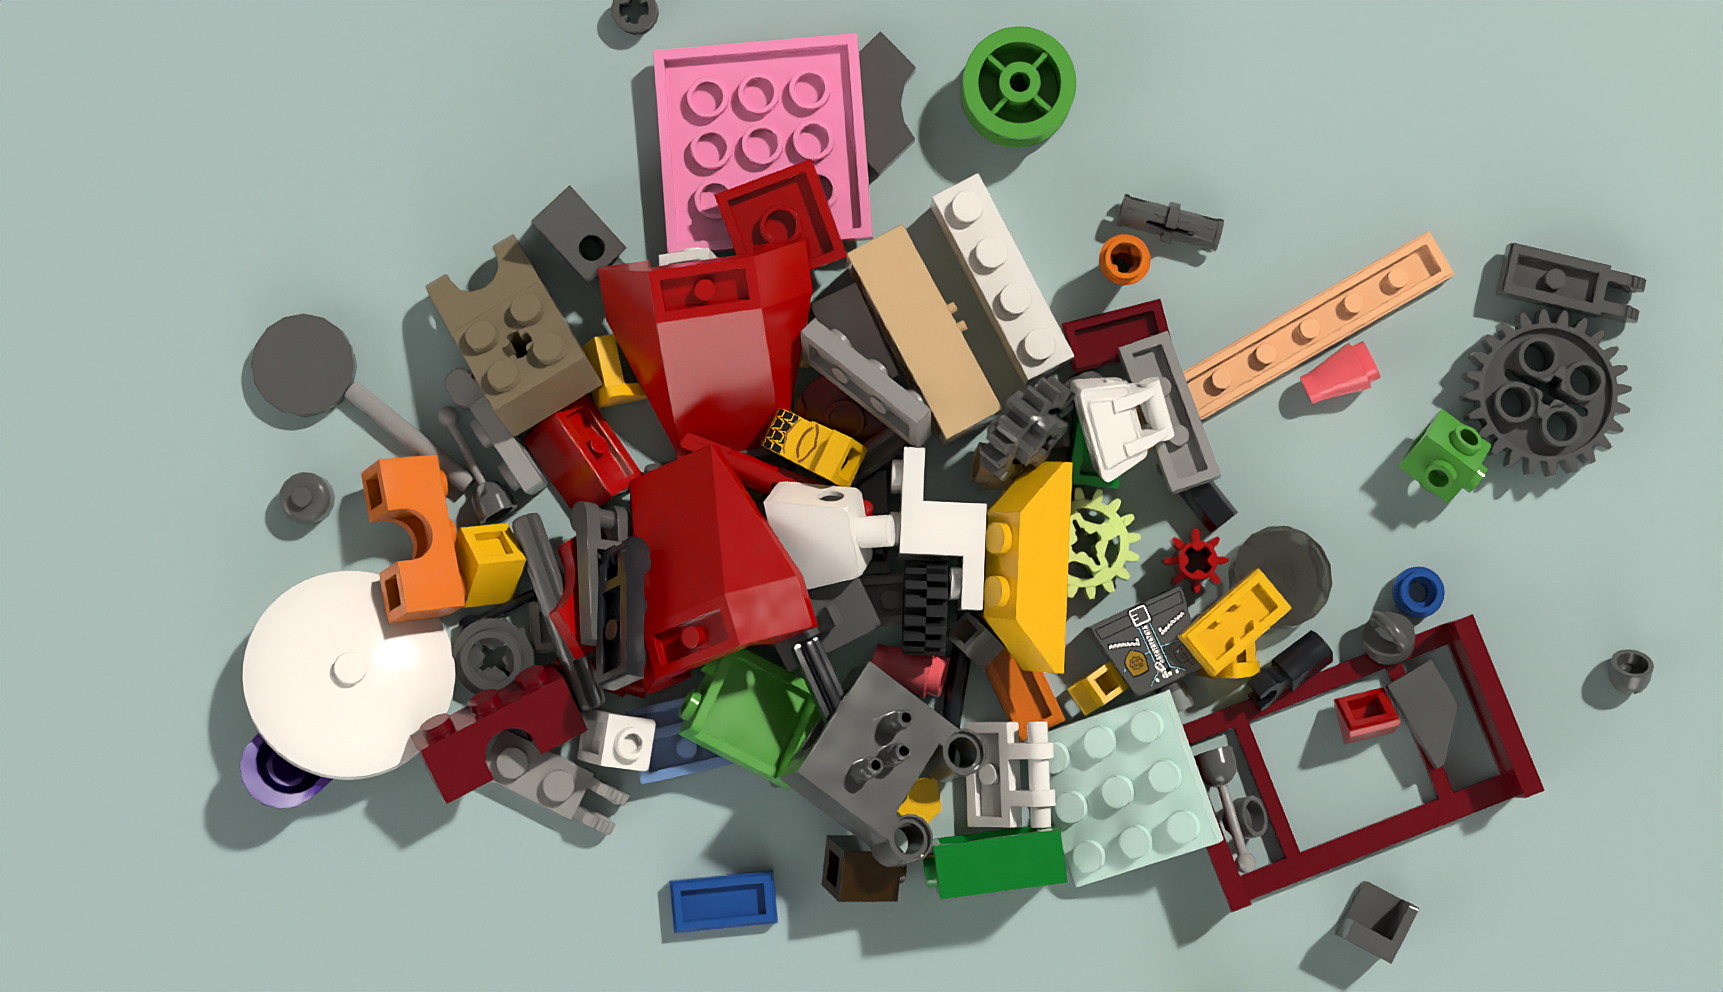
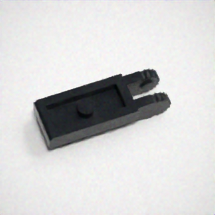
M631 536L623 540L622 544L618 546L613 545L603 550L604 553L601 554L602 558L600 561L602 564L599 566L596 685L602 689L615 691L644 678V668L647 661V652L644 647V617L647 611V600L644 596V574L651 569V559L649 558L651 553L649 552L650 547L647 546V542L638 536Z

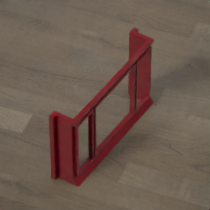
M1473 614L1415 634L1414 649L1407 660L1442 646H1448L1499 774L1453 792L1444 767L1433 768L1411 732L1437 799L1306 850L1300 851L1249 721L1383 669L1386 670L1391 682L1405 674L1402 663L1395 665L1379 664L1369 658L1366 653L1320 671L1295 691L1285 690L1271 706L1263 711L1250 699H1247L1182 725L1189 744L1228 729H1234L1284 855V858L1254 869L1250 873L1240 875L1214 811L1224 840L1205 848L1231 912L1252 905L1250 902L1252 899L1511 798H1527L1545 791Z

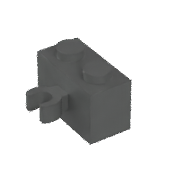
M859 577L817 587L808 592L818 627L774 645L787 671L790 672L798 668L791 653V647L796 643L816 636L820 639L827 654L882 627V624Z

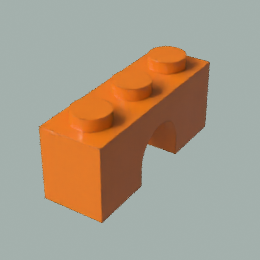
M437 454L377 460L361 472L369 522L389 521L397 523L409 533L413 543L411 560L397 561L379 573L388 624L446 617L466 606L464 599L467 594L466 578L464 573L458 568L455 552L458 540L457 529L454 522L449 519L446 497L448 495L446 474L443 470H440Z

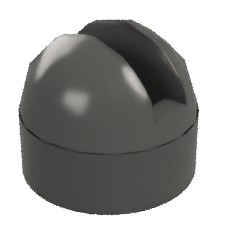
M1631 649L1620 650L1612 656L1609 668V681L1620 693L1626 694L1627 691L1634 694L1641 693L1651 681L1654 669L1653 661L1640 651Z
M1247 796L1232 801L1243 838L1251 839L1264 835L1268 819L1266 809L1261 800L1256 796ZM1223 812L1222 822L1224 828L1231 835L1225 812Z

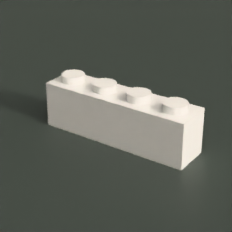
M977 173L932 196L930 208L1023 385L1026 386L1069 364L1074 358V354L980 175Z

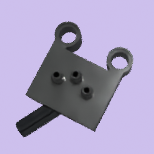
M814 636L796 643L791 647V653L820 714V718L780 777V780L870 846L873 857L880 864L886 867H899L924 859L933 845V833L930 825L922 817L915 814H905L899 817L895 814L924 767L933 779L940 782H951L978 772L986 759V748L983 740L977 733L969 729H958L872 662L868 661L851 669L842 684H840L818 637ZM950 744L960 754L959 767L955 766L948 756ZM897 828L902 830L908 840L906 853L901 852L895 844L894 834Z

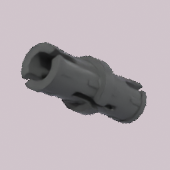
M1125 194L1116 226H1125L1159 235L1160 241L1170 244L1171 240L1174 239L1216 251L1223 231L1224 219H1216L1181 210V204L1170 202L1169 206Z

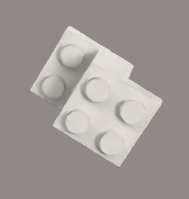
M904 447L902 459H893L891 463L890 494H900L899 512H890L895 524L896 535L893 546H898L897 557L959 560L958 567H951L948 572V600H957V611L983 610L987 504L923 501L925 448Z

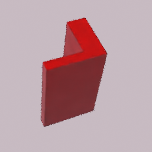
M588 394L544 419L523 439V442L571 511L574 504L578 501L595 503L600 509L608 501L630 490V480L643 475Z

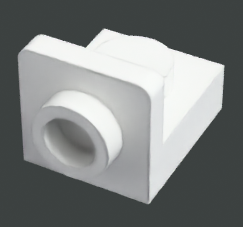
M595 709L584 712L583 720L588 730L580 736L578 760L599 766L647 771L649 769L656 726L654 720Z

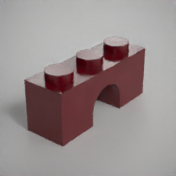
M550 663L546 666L534 665L526 668L516 675L515 682L497 691L496 689H488L476 694L468 701V706L451 715L443 713L429 718L420 726V731L410 735L436 789L445 803L448 804L494 780L486 763L485 756L490 740L497 733L510 728L524 730L529 740L542 755L586 732L588 729L563 676Z

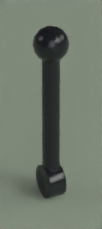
M534 588L479 616L467 615L459 621L461 632L466 626L483 617L498 618L536 599L537 596Z

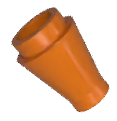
M1116 235L1106 241L1101 248L1099 254L1100 269L1104 276L1112 283L1124 286L1135 284L1145 277L1150 268L1151 257L1147 246L1142 240L1133 235ZM1113 260H1124L1128 264V272H1119L1118 266L1113 264Z

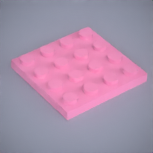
M857 33L653 50L668 253L679 252L686 248H709L713 253L735 251L714 195L812 159L842 242L873 240Z

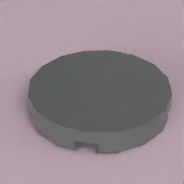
M303 313L283 317L265 330L255 345L251 367L254 383L265 401L286 414L310 417L324 413L329 409L331 410L343 402L346 391L354 383L357 363L353 347L341 329L323 317Z

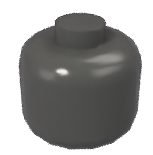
M301 472L292 475L284 482L280 490L279 502L282 511L288 518L302 524H315L323 521L330 515L334 507L335 494L332 486L325 478L314 473Z

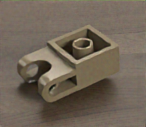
M512 234L493 246L492 249L496 255L499 267L495 278L485 288L472 292L460 290L447 274L430 282L425 288L493 411L511 435L515 437L603 385L528 255L515 235Z

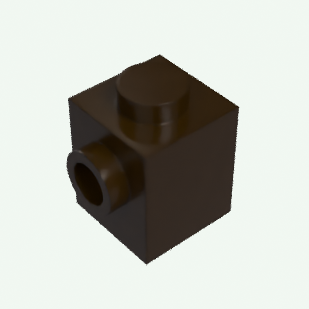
M827 835L821 885L838 902H898L899 885L905 881L907 864L899 867H886L873 857L870 846L855 835Z

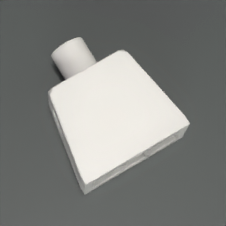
M787 481L778 482L764 501L767 522L803 575L807 590L861 576L872 559V548L892 547L895 543L896 532L893 517L891 515L866 516L862 493L857 488Z

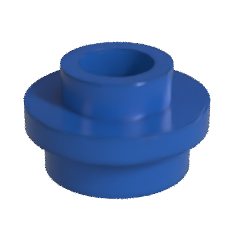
M1419 566L1408 568L1402 571L1394 580L1392 586L1394 604L1399 611L1409 617H1428L1440 608L1444 600L1445 590L1443 582L1429 568ZM1415 582L1421 584L1425 589V597L1420 602L1413 601L1409 596V588Z

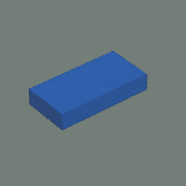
M773 870L669 881L674 934L778 923Z

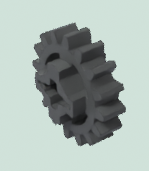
M1050 376L1047 380L1044 377L1040 378L1034 388L1029 385L1024 393L1018 390L1007 399L1005 407L997 418L989 424L986 437L989 443L980 452L984 456L980 463L1003 482L1008 477L1012 480L1015 479L1020 470H1025L1030 464H1033L1035 467L1042 464L1048 458L1049 452L1057 441L1067 431L1068 419L1065 415L1074 407L1071 401L1075 394L1053 376Z

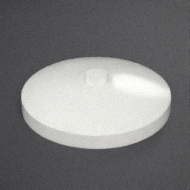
M338 571L317 575L302 581L280 595L266 609L255 625L248 640L243 661L242 680L247 709L255 727L266 743L279 756L301 770L317 776L339 780L364 779L384 774L415 757L418 751L410 735L420 731V726L429 718L447 713L449 710L455 684V662L452 657L453 650L450 639L439 618L388 624L378 574L362 571Z

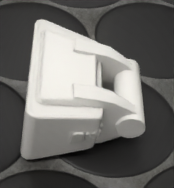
M1117 377L1075 379L1070 383L1071 392L1075 394L1073 400L1092 466L1104 481L1110 482L1142 461L1148 454V448L1175 436L1159 377L1146 378L1139 383H1127L1125 379L1123 381ZM1143 402L1150 422L1148 425H1140L1135 406Z

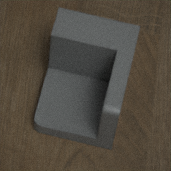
M1363 881L1335 934L1392 964L1419 911V907L1368 881Z

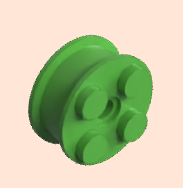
M1024 26L998 30L984 38L974 48L967 60L961 84V102L964 113L972 127L982 137L994 144L1008 148H1025L1037 145L1054 135L1067 118L1076 94V72L1068 52L1051 35L1041 30ZM1020 82L1025 85L1027 90L1023 92L1014 91L1010 84Z

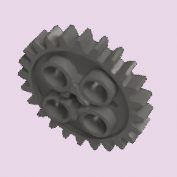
M1541 309L1535 312L1533 324L1525 312L1514 316L1515 330L1506 321L1497 324L1495 328L1499 339L1487 334L1479 340L1487 353L1475 351L1468 356V359L1478 367L1477 371H1468L1461 375V379L1474 385L1473 390L1459 396L1460 400L1474 403L1475 410L1463 416L1464 421L1479 420L1481 427L1477 432L1481 438L1488 436L1492 440L1490 443L1492 446L1487 456L1494 455L1502 450L1505 451L1506 454L1503 461V467L1505 468L1513 467L1521 459L1523 475L1534 474L1539 463L1544 477H1550L1556 474L1558 462L1566 474L1577 471L1576 457L1585 465L1596 462L1591 447L1601 452L1610 450L1612 446L1604 434L1615 435L1622 433L1624 428L1613 418L1616 415L1630 412L1628 406L1617 402L1618 396L1632 391L1631 386L1617 384L1616 379L1617 376L1627 371L1628 367L1627 365L1612 366L1610 359L1615 356L1619 348L1614 346L1603 350L1599 346L1605 335L1603 330L1590 336L1586 335L1585 331L1588 322L1586 318L1576 321L1571 327L1568 326L1569 318L1567 311L1556 314L1552 323H1550L1547 310ZM1528 346L1537 348L1543 355L1544 364L1540 372L1530 369L1524 361V352ZM1511 370L1524 383L1508 379L1505 376V371ZM1574 370L1583 372L1589 380V389L1585 396L1576 393L1570 385V376ZM1547 383L1550 385L1547 393L1555 399L1543 403L1541 402L1543 393L1535 387ZM1505 391L1513 392L1520 400L1521 409L1517 417L1509 416L1501 407L1500 400ZM1565 403L1578 405L1582 407L1583 409H1585V416H1579V414L1574 409L1567 406ZM1552 414L1559 416L1566 425V434L1562 441L1555 440L1547 431V421Z

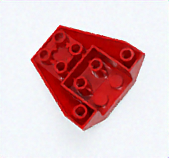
M805 238L753 245L754 253L651 267L650 260L598 267L606 321L676 453L680 441L686 433H692L737 451L763 448L761 443L778 408L790 412L802 351L800 332L807 324L813 292Z
M709 444L630 480L632 536L643 538L647 542V546L650 547L649 552L651 553L649 555L651 569L644 574V596L647 600V611L644 617V647L647 652V661L642 681L646 694L655 693L692 678L691 669L748 646L776 644L818 627L803 575L717 444Z

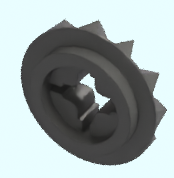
M483 617L466 626L458 635L452 651L455 673L460 682L474 694L488 689H496L497 691L515 682L516 675L521 671L534 666L535 646L530 644L525 635L524 628L516 627L508 622L506 617L499 619ZM506 644L508 648L505 650L506 654L502 658L506 667L503 668L496 663L491 668L488 666L482 671L480 667L485 663L483 660L488 655L483 647L487 645L488 648L494 650L498 646L502 647Z

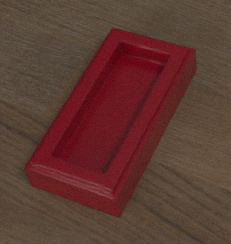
M1161 298L1065 322L1060 325L1061 331L1074 354V358L1070 362L1073 375L1121 363L1118 354L1119 347L1168 331L1170 336Z

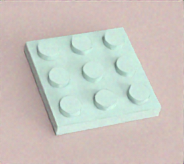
M1170 690L1048 731V742H1053L1054 758L1049 759L1050 789H1055L1056 806H1050L1051 818L1054 825L1061 829L1063 851L1076 887L1208 847L1224 840Z

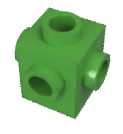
M1441 408L1412 441L1398 467L1417 480L1424 489L1433 492L1449 503L1462 488L1470 493L1483 479L1488 468L1482 463L1492 445L1481 438L1475 429L1462 424Z

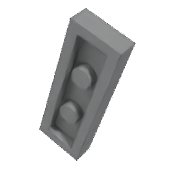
M814 319L800 332L802 359L914 448H919L931 436V409L921 394L913 389L905 390L891 379L889 372L880 362L872 358L867 360L854 350L848 338L839 330L834 328L829 330Z
M1168 331L1119 347L1118 354L1129 383H1139L1146 378L1159 377L1175 436L1169 440L1158 442L1153 446L1170 495L1220 479V470ZM1143 402L1137 406L1144 425H1148L1150 422Z

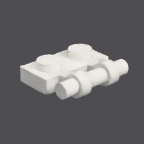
M1047 721L1027 722V742H1019L1018 722L964 723V729L977 733L983 740L986 748V759L983 766L978 772L966 776L968 827L1011 828L1022 826V807H1030L1031 828L1051 827L1050 806H1056L1055 789H1050L1049 759L1054 758L1053 742H1048ZM1020 759H1028L1029 789H1021Z

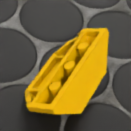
M1043 462L1037 467L1030 464L987 507L983 610L978 611V616L1019 666L1026 671L1064 674L1073 462Z

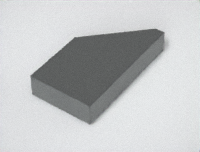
M1429 659L1384 687L1433 768L1438 769L1445 764L1458 702L1433 661Z

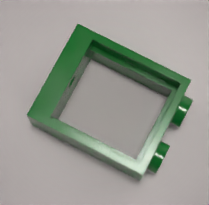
M1051 823V827L1045 828L1023 826L933 838L931 851L922 859L927 888L936 887L940 900L1068 883L1061 829Z

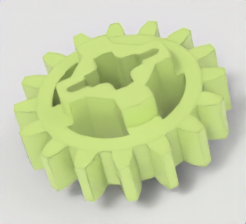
M1081 487L1073 490L1070 514L1069 563L1083 566L1091 578H1077L1068 574L1067 598L1070 599L1074 597L1078 588H1083L1087 600L1095 599L1096 586L1098 585L1107 594H1111L1115 591L1111 580L1114 576L1124 581L1131 577L1129 572L1123 567L1124 563L1139 561L1140 556L1135 552L1129 551V544L1141 540V535L1128 533L1126 526L1135 519L1134 515L1129 514L1120 517L1116 512L1120 507L1121 500L1116 498L1108 505L1102 503L1103 490L1100 489L1094 491L1090 500L1085 499ZM1077 510L1097 512L1104 516L1107 521L1100 525L1084 521ZM1078 530L1083 536L1092 534L1096 539L1097 543L1090 547L1093 554L1090 558L1085 552L1075 554L1072 550L1071 545L1077 541L1075 532ZM1117 536V554L1112 565L1109 567V563L1104 555L1108 541Z

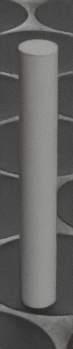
M358 381L348 388L344 397L416 456L437 454L440 470L444 471L448 482L462 493H465L471 487L475 478L468 470Z

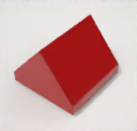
M1384 687L1334 699L1344 745L1394 733L1401 725L1400 718Z

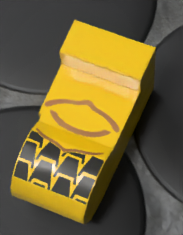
M778 408L761 443V446L841 487H850L868 450L865 446L845 434L831 430L814 421L809 422L781 408ZM847 455H848L847 463H846L845 466L842 468V466H843V464H844V462H845V460H846V457H847Z

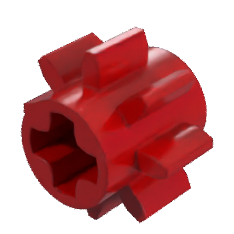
M1194 528L1189 533V543L1184 544L1176 537L1169 540L1171 546L1176 549L1173 557L1161 560V564L1166 566L1173 565L1176 575L1171 579L1170 584L1172 586L1187 580L1190 581L1191 592L1199 593L1201 579L1206 578L1213 585H1218L1221 582L1219 576L1214 571L1217 565L1228 563L1229 558L1217 556L1214 548L1220 541L1218 536L1207 542L1200 541V532L1198 528ZM1186 550L1190 553L1201 550L1205 556L1201 560V564L1205 568L1204 571L1198 569L1188 572L1185 566L1189 562L1188 557L1184 554Z

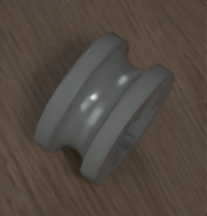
M613 0L611 6L612 17L619 28L626 33L633 35L644 34L657 23L659 10L655 0L640 1L643 7L649 6L648 15L639 16L638 24L628 23L630 18L627 15L622 17L621 14L622 7L631 6L632 0Z

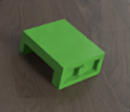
M745 648L701 665L700 670L706 674L698 691L691 689L681 705L678 717L684 719L678 735L786 790L792 789L780 780V777L820 718V714L804 679Z

